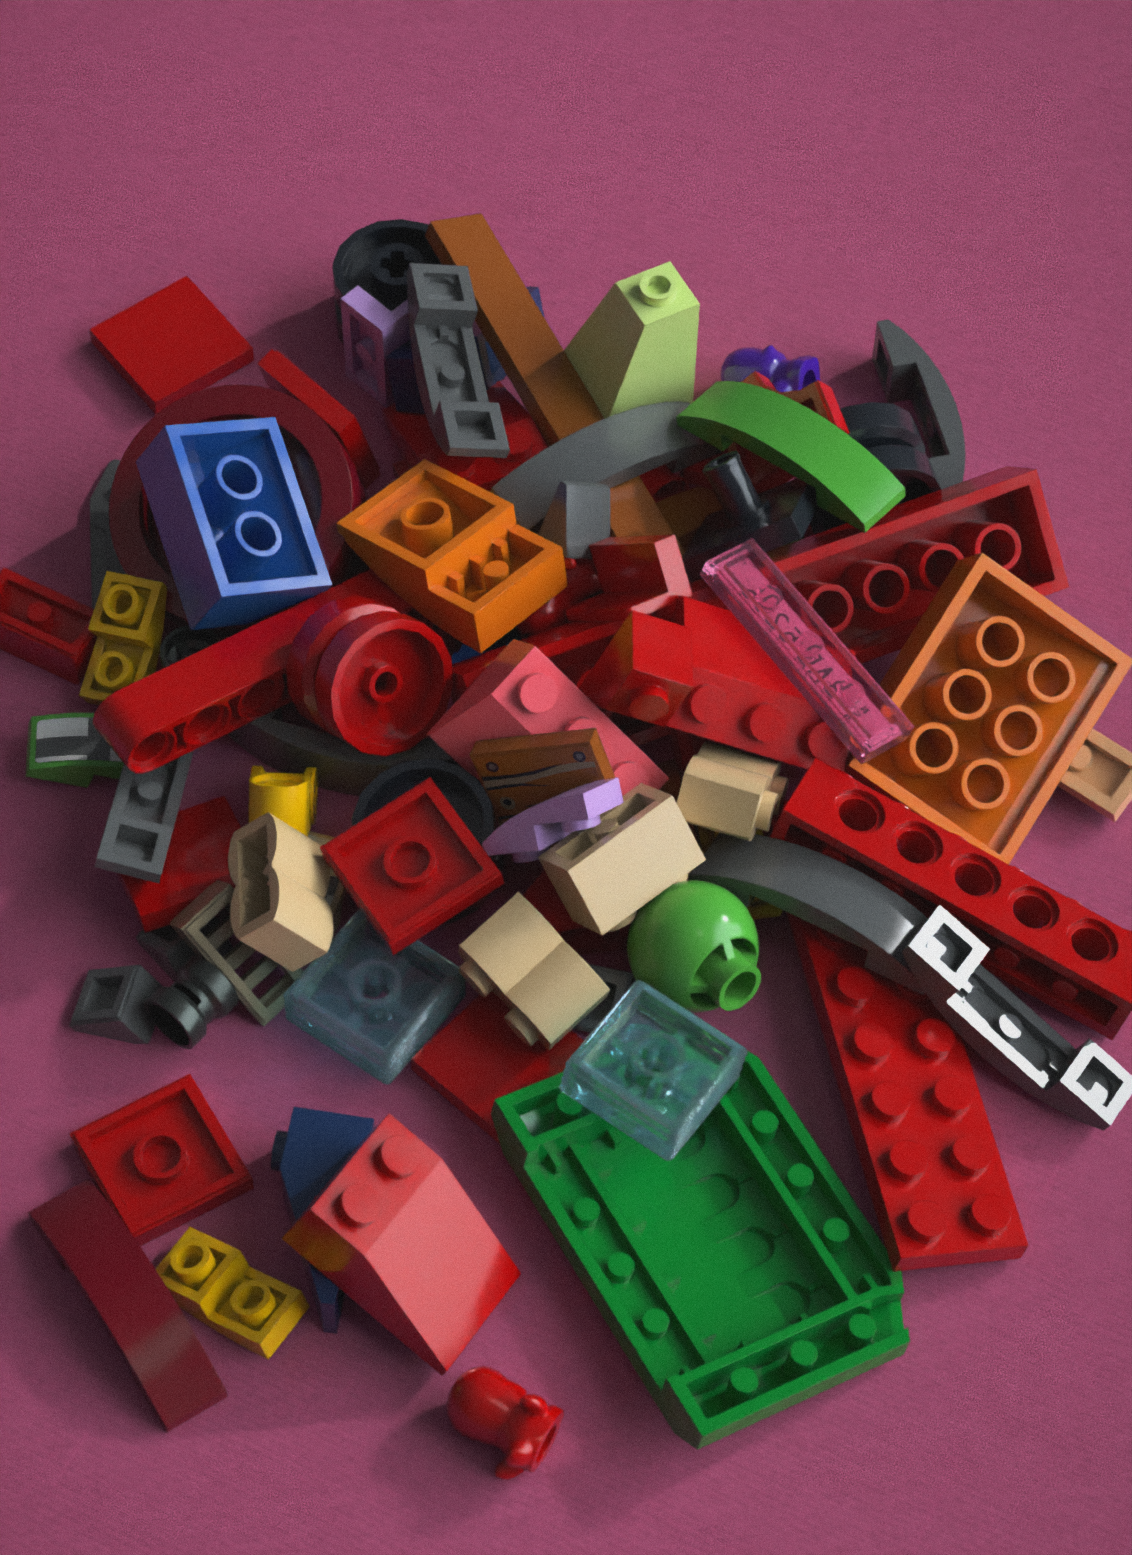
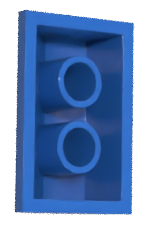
M276 417L165 425L136 460L191 630L248 624L325 592L332 586Z

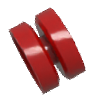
M355 595L330 601L312 614L293 639L286 664L288 693L299 714L318 728L340 738L360 752L380 756H388L409 750L427 737L426 734L446 712L453 688L452 658L442 638L424 623L406 614L399 613L379 600Z

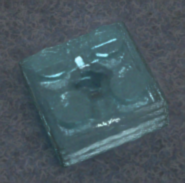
M358 909L332 939L328 953L312 961L284 993L285 1016L288 1021L380 1082L390 1084L466 996V980L459 972V966L418 940L392 955L365 915ZM381 992L387 993L385 997L380 999H369L364 997V994H367L368 996L375 998L378 995H380Z
M636 980L567 1060L559 1089L664 1160L670 1161L677 1155L739 1078L748 1051L744 1046L644 981ZM655 1068L657 1070H660L661 1072L652 1071V1069Z

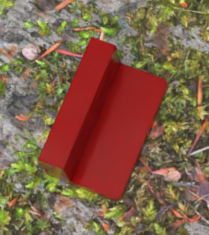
M675 534L608 537L590 544L589 548L603 593L569 606L564 610L568 621H625L632 610L649 614L676 603L679 595L685 597L693 596Z

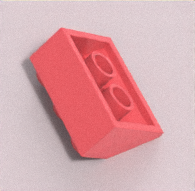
M513 639L426 734L460 767L480 781L469 755L476 741L596 728L615 778H619L622 796L640 783L660 790L670 779L536 646Z

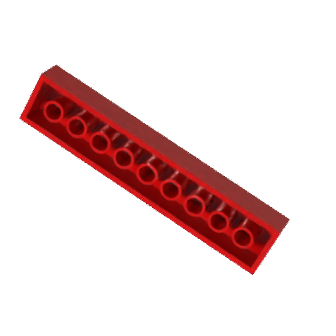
M1012 466L1002 467L896 505L866 533L846 523L746 560L811 637L854 650L856 653V666L902 649L958 560L983 553L1043 596L1069 587L1037 469ZM708 577L692 583L689 580L693 596L688 598L738 613ZM677 602L647 615L671 622ZM572 621L519 641L536 646L579 688L624 621ZM507 645L452 664L453 688L451 697L453 703L462 696ZM598 707L637 746L670 734V728L667 726H659Z

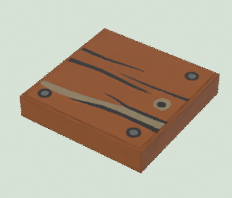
M596 728L480 740L475 742L469 754L481 784L492 802L499 827L524 810L577 786L598 780L615 778Z

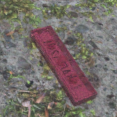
M753 538L705 563L699 575L861 765L908 738L915 726Z

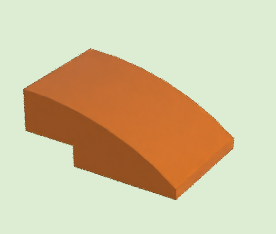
M426 459L422 460L336 523L338 533L345 538L347 544L383 582L432 623L479 653H482L568 586L561 546L516 523L514 504Z

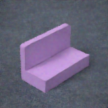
M356 286L340 298L346 376L387 408L394 403V397L385 357L411 340L408 299L393 311H390L361 287Z

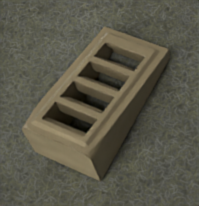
M217 880L174 917L170 925L198 957H202L210 962L229 980L237 993L238 1001L260 1025L265 1026L307 988L312 981L301 968L292 972L267 956L260 959L241 978L234 970L256 950L242 941L238 942L223 957L216 950L234 934L230 914L205 936L200 931L223 908L230 913L234 889L230 884ZM278 966L285 975L262 996L257 998L251 990Z

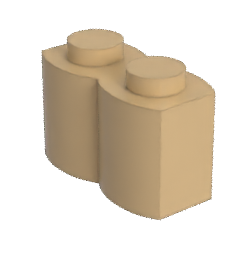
M706 740L701 746L698 755H694L687 765L677 805L688 824L751 841L757 829L768 832L774 815H779L786 796L789 778L779 776L782 765L780 761Z
M267 812L235 831L232 836L228 853V867L236 887L231 900L230 921L232 930L238 940L294 972L329 951L334 927L332 910L329 903L325 900L330 881V867L321 854L320 844Z
M519 892L459 945L458 954L465 961L458 967L461 975L482 997L485 998L493 992L510 1009L503 1017L505 1022L529 1047L538 1040L546 1049L550 1050L608 996L610 991L608 986L588 963L562 939L542 914Z

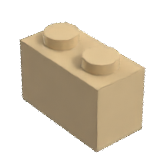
M640 783L622 796L624 803L599 814L601 824L589 829L572 832L538 857L572 921L601 935L619 930L628 925L636 917L638 909L672 884L686 881L688 873L706 860L673 795Z

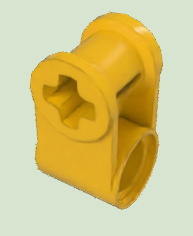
M253 765L249 778L248 824L269 812L308 837L312 824L315 825L317 817V767H307L304 773L265 772L263 766Z

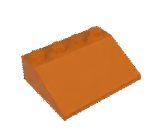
M979 553L958 560L868 702L898 737L899 741L865 760L851 746L844 772L889 799L904 804L911 811L945 830L963 837L972 845L1009 865L1130 669L1132 658L985 554Z

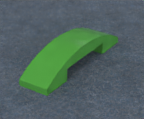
M717 381L676 416L678 426L721 451H724L735 442L811 485L816 491L817 506L864 533L905 497V487L860 443L821 415L774 391L743 382Z

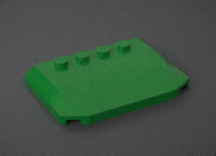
M695 1018L494 1099L491 1116L503 1155L674 1434L698 1450L904 1355L910 1342L909 1329H904L901 1299L904 1294L902 1272H893L887 1249L759 1057L742 1046L732 1051L707 1035L709 1025Z

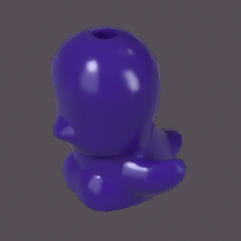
M772 345L767 346L765 349L754 347L737 349L728 354L721 367V381L741 382L751 373L757 371L766 376L779 392L801 390L817 380L820 381V368L816 357L808 355L787 360L785 355L777 351Z

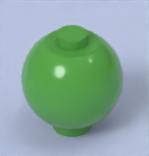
M686 880L672 884L637 910V915L630 924L627 936L628 962L639 986L657 1003L672 1010L686 1013L706 1012L719 1007L726 1011H733L744 1006L759 988L761 972L756 967L759 956L757 928L746 906L727 889L706 881Z

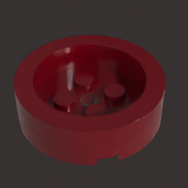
M245 384L216 386L194 392L168 405L148 421L133 438L121 458L112 482L109 498V526L114 549L127 575L163 582L167 586L165 616L180 627L189 625L136 464V460L165 425L276 417L332 582L330 588L354 576L361 558L347 544L345 538L338 533L336 523L367 501L364 487L348 453L327 424L313 410L287 394L274 389ZM301 602L248 624L209 629L217 634L220 641Z

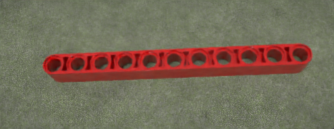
M665 464L639 475L655 503L689 489L688 481L679 472L672 473ZM370 569L114 692L98 706L94 713L93 725L95 730L130 771L135 774H144L292 702L288 693L286 664L293 639L306 620L330 601L354 595L376 599L394 608L399 613L406 614L424 623L433 631L441 628L403 600Z

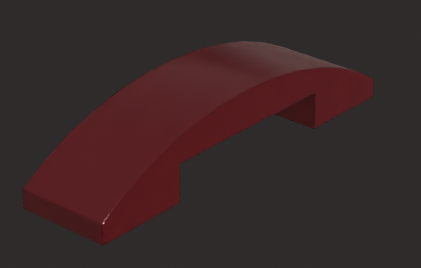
M89 1179L28 1212L29 1219L62 1270H68L127 1362L131 1378L166 1432L228 1397L227 1391L214 1366L163 1280L123 1221Z

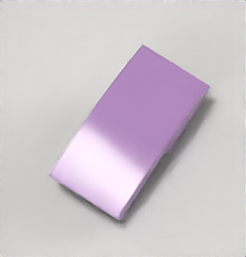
M619 778L598 780L577 786L524 810L497 828L482 843L483 849L488 856L512 854L514 863L539 860L538 857L550 849V845L564 839L574 831L589 829L601 824L599 814L624 803Z

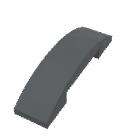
M410 263L407 270V297L412 355L422 405L432 434L441 450L447 456L507 458L510 448L500 405L488 400L472 330L478 309L468 266Z
M889 319L877 321L872 361L887 402L895 403L911 400L932 457L928 459L935 471L941 489L963 482L966 456L964 433L957 405L946 381L927 353L904 330Z
M674 401L649 404L615 414L559 440L506 475L491 488V493L514 504L516 523L537 534L541 529L560 481L601 483L612 488L664 464L672 473H676L721 453V450L677 425L676 416L690 405L689 402Z
M281 707L228 733L249 754L281 773H304L307 767H317L318 787L353 796H360L378 774L404 761L433 758L458 765L429 738H424L409 750L388 756L362 753L331 734L283 722Z
M194 750L144 774H135L123 764L94 867L155 883L160 882Z
M719 833L704 853L706 860L690 873L689 880L706 881L719 885L738 897L747 909L754 898L757 897L867 950L865 968L924 996L925 992L912 973L902 951L926 921L927 917L905 899L864 873L820 852L777 838L755 834L751 841H747L723 833Z
M939 905L932 911L902 951L912 973L933 1005L978 1054L1019 1087L1047 1105L1082 1123L1103 1131L1111 1126L1132 1094V1075L1090 1038L1076 1049L980 964L989 948Z

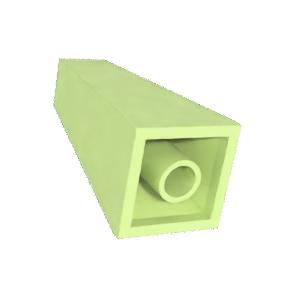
M670 261L615 282L564 350L604 418L649 404L674 401L689 402L691 404L693 402L700 303Z

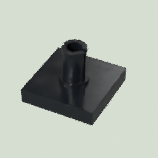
M738 451L725 453L707 463L703 467L702 472L710 482L723 509L706 515L682 557L686 574L691 583L707 577L708 573L740 557L749 560L803 538L818 508L815 488L795 478L758 494L740 460L741 456Z

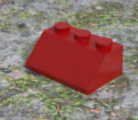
M679 595L671 622L692 628L693 688L666 726L808 770L814 759L817 758L835 769L844 771L851 745L738 613ZM813 638L858 691L855 651Z

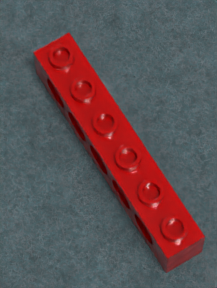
M817 758L814 759L782 810L770 837L820 852L864 873L905 899L927 918L935 908L941 905L989 948V951L980 961V964L985 969L1113 1041L1132 1011V931L1116 925L1084 907L1077 900L1062 895L1026 875L1021 869L1008 865L972 845L963 837L951 833L916 814L904 804L893 801L862 784L848 773L835 769Z

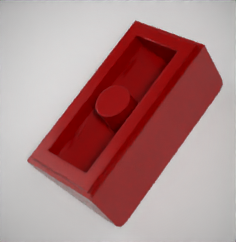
M3 567L0 571V649L78 685L86 674L97 640V636L88 630L94 608Z

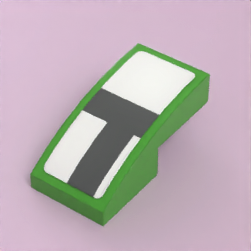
M61 713L33 716L28 723L26 777L87 788L94 775L120 779L124 763L95 730L93 725L94 713Z

